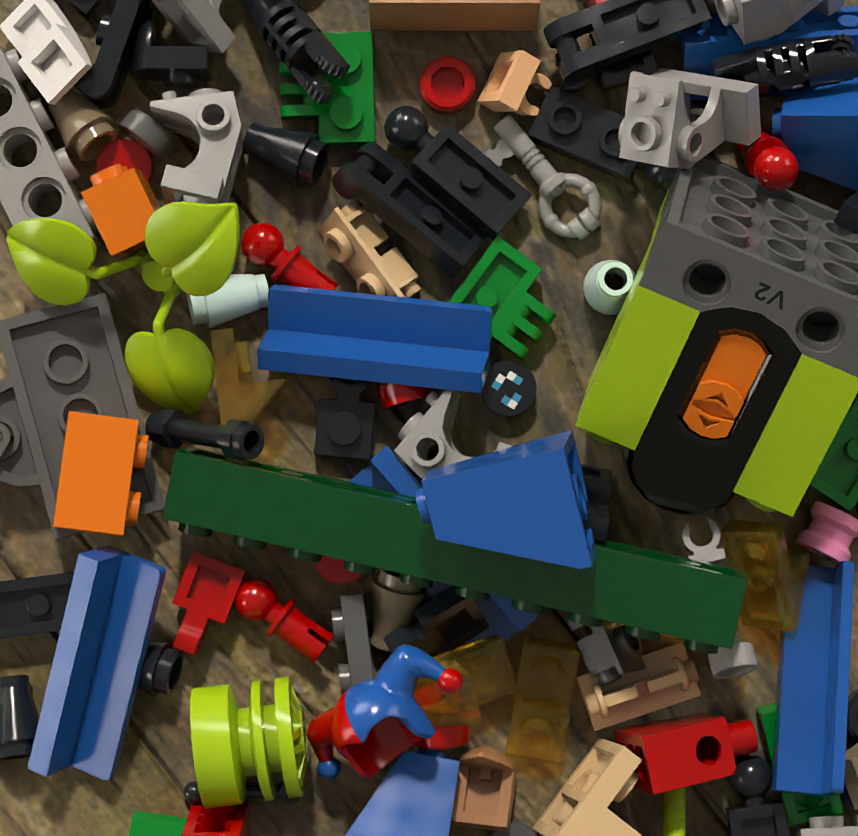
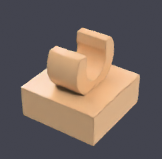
M524 50L501 52L477 102L494 112L514 111L521 116H537L540 109L527 101L525 93L529 85L538 90H550L552 83L545 75L535 73L541 62L539 59Z

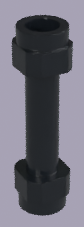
M166 408L152 412L145 426L146 435H149V440L165 448L178 449L185 442L220 448L226 458L244 461L258 457L264 447L262 429L245 420L230 419L225 426L191 421L186 418L183 411Z

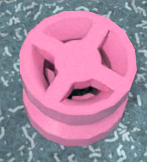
M815 501L810 510L812 521L808 529L799 532L795 542L834 563L839 564L841 561H849L851 557L849 546L853 538L858 537V519L830 505Z

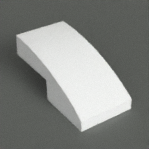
M24 0L0 25L1 30L22 56L17 63L49 104L55 105L92 67L82 42L54 0Z

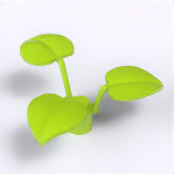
M181 201L163 205L149 217L146 224L145 243L148 252L139 250L134 256L103 267L92 266L97 253L94 240L84 230L70 222L55 218H32L16 223L7 231V245L23 282L36 296L55 305L66 306L81 301L90 290L89 277L92 279H102L129 268L140 266L142 268L143 280L147 286L155 291H164L165 296L153 321L154 333L136 332L127 340L125 348L127 371L137 388L161 407L180 410L184 414H193L200 410L202 402L210 392L215 378V367L211 352L202 340L187 330L174 328L165 332V321L174 300L181 293L180 288L192 296H207L221 289L228 281L236 262L240 241L239 211L236 203L206 204Z

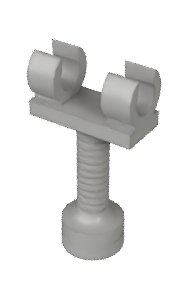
M707 518L713 536L712 541L706 546H697L692 538L689 523H687L683 529L682 539L688 552V558L729 567L718 525L712 519ZM736 632L732 649L719 647L717 654H708L713 678H734L757 670L759 666L753 644L741 642L740 638H738V632Z

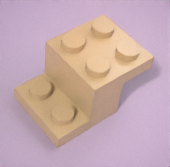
M598 738L538 819L533 829L542 836H642L607 808L613 800L617 803L622 801L632 790L638 780V774L634 771L642 760L625 746Z

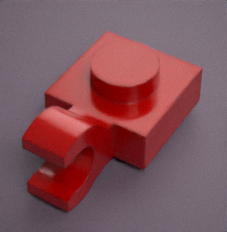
M196 551L192 552L172 601V604L187 609L172 647L192 655H198L210 619L227 624L234 607V600L238 589L246 577V571Z

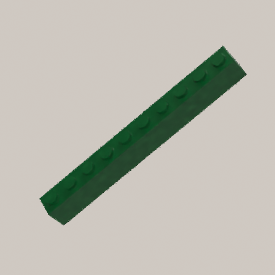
M192 446L175 451L162 519L179 522L178 530L190 535L210 537L214 530L234 535L233 543L247 548L266 549L267 543L288 547V556L295 559L321 562L322 555L344 560V569L366 575H376L378 568L400 573V582L416 587L431 588L434 581L456 586L455 594L473 600L488 601L490 594L512 599L511 606L513 608L529 613L545 614L547 607L569 612L568 619L581 625L602 627L603 621L606 620L627 625L625 631L627 634L646 640H660L661 633L684 638L683 646L708 654H717L719 647L732 649L748 581L747 571L610 540H605V542L594 540L596 557L593 567L584 569L437 540L432 523L423 524L418 511L417 500L414 496L250 459L244 461L229 459L223 453Z

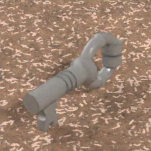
M511 115L506 116L496 124L493 129L501 139L497 142L494 150L488 149L484 155L500 168L504 165L503 162L506 158L516 156L518 160L522 161V165L526 166V170L530 171V175L540 186L538 210L545 228L561 237H578L580 240H583L590 234L589 230L594 231L601 225L599 218L602 202L597 186L593 182L578 174L557 172L548 160L544 159V155L540 154V150L535 148L536 145ZM567 187H574L581 191L583 197L587 198L588 207L579 213L581 219L576 216L568 224L559 221L556 214H553L552 200L560 196Z

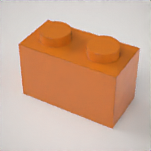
M121 163L89 177L93 187L82 191L81 194L110 255L123 257L145 247L146 224L149 217L160 208V205L144 173L135 168L128 170L127 166L122 167Z
M69 411L53 522L55 529L124 537L126 525L137 526L141 492L130 491L133 468L145 469L149 435L138 434L139 420Z

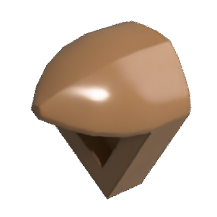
M484 745L471 749L459 759L451 823L453 826L509 832L517 775L516 769L511 760L494 747Z

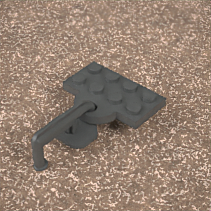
M106 293L83 298L75 304L66 306L56 305L0 320V342L10 374L9 377L0 380V482L18 488L41 486L55 540L84 533L55 529L53 527L69 411L139 420L138 434L145 435ZM3 424L8 425L14 433L13 445L7 452H5V450H7L12 443V434L9 431V429ZM149 446L147 448L145 469L133 468L130 491L141 492L138 517L163 511L165 506Z

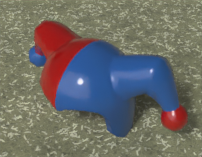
M404 644L396 648L378 671L375 679L365 680L350 687L342 694L335 707L317 715L311 720L306 736L319 760L317 766L318 775L327 780L334 779L339 775L342 767L340 760L334 757V746L338 753L347 759L361 777L369 780L413 744L423 738L429 739L432 737L436 730L414 698L418 678L432 679L438 683L439 688L444 693L454 694L463 685L461 673L453 668L445 669L438 661L417 647Z

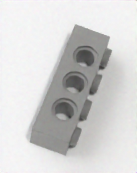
M0 44V94L12 95L10 110L3 116H0V201L13 226L20 221L32 218L64 220L84 230L94 240L96 248L103 245L96 231L98 228L84 199H80L72 183L73 180L80 177L78 170L65 147L58 150L55 149L47 131L55 128L54 122L40 97L31 101L23 85V82L30 78L17 63L21 59L18 51L14 48L7 52ZM26 142L35 143L37 145V155L34 161L24 167L14 166L12 156L15 149ZM50 191L60 192L62 205L59 211L50 217H40L37 213L39 198Z

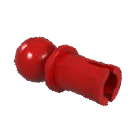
M761 125V137L751 145L734 143L736 150L744 157L746 169L755 177L761 187L769 191L780 192L789 188L797 179L799 166L796 156L788 150V147L781 139L770 136L764 126Z
M268 222L256 223L245 230L240 243L242 254L249 262L257 266L271 265L276 270L270 278L274 283L279 279L286 286L335 290L339 285L301 254L303 248L299 245L291 252L284 248L283 234L276 226Z
M259 577L249 578L241 583L234 600L236 611L240 616L251 622L267 621L271 625L265 634L270 638L275 634L309 659L310 663L314 664L328 646L334 634L331 631L328 632L294 607L296 601L293 598L285 606L280 604L276 589L269 581Z

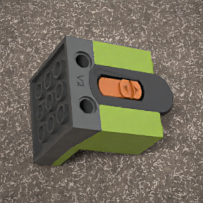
M704 156L689 169L678 168L660 207L648 250L590 376L575 426L585 429L589 436L605 444L618 443L629 448L626 464L631 482L646 500L664 511L684 516L706 515L725 507L736 494L746 497L758 509L767 512L779 511L793 517L858 393V234L834 222L839 212L838 210L788 189L780 192L769 191L761 187L751 174L709 156Z

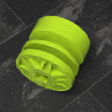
M291 676L275 678V704H268L262 679L252 681L249 707L244 708L239 707L238 699L231 683L191 689L190 726L198 790L205 809L243 804L247 791V777L257 776L265 801L275 800L276 773H283L288 798L304 796V777L309 763L307 729L304 710L295 694Z

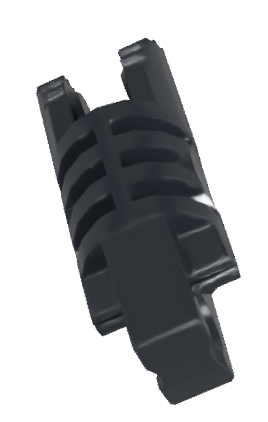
M242 0L259 27V34L313 101L322 106L328 104L335 91H333L332 84L328 82L327 77L318 67L322 68L328 75L341 78V76L344 77L350 65L321 32L296 0Z
M843 33L841 35L836 34L835 36L801 39V42H794L793 40L785 42L784 45L775 43L770 44L766 48L758 46L712 60V76L758 84L760 98L769 96V93H775L776 95L784 94L786 90L795 92L801 91V88L804 87L813 89L858 78V55L855 52L856 47L853 38H850L849 34L844 35Z

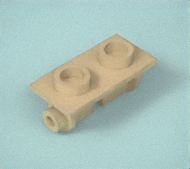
M354 200L341 210L337 207L318 229V232L323 237V243L328 254L335 261L343 264L355 280L358 293L412 298L422 290L416 282L419 278L418 274L412 269L397 247H394L382 256L375 250V248L386 242L389 236L366 206L360 207Z
M683 642L641 655L646 669L621 674V679L606 686H601L598 677L591 678L590 673L576 677L594 731L701 696L697 685L699 681L697 670L692 659L689 660Z

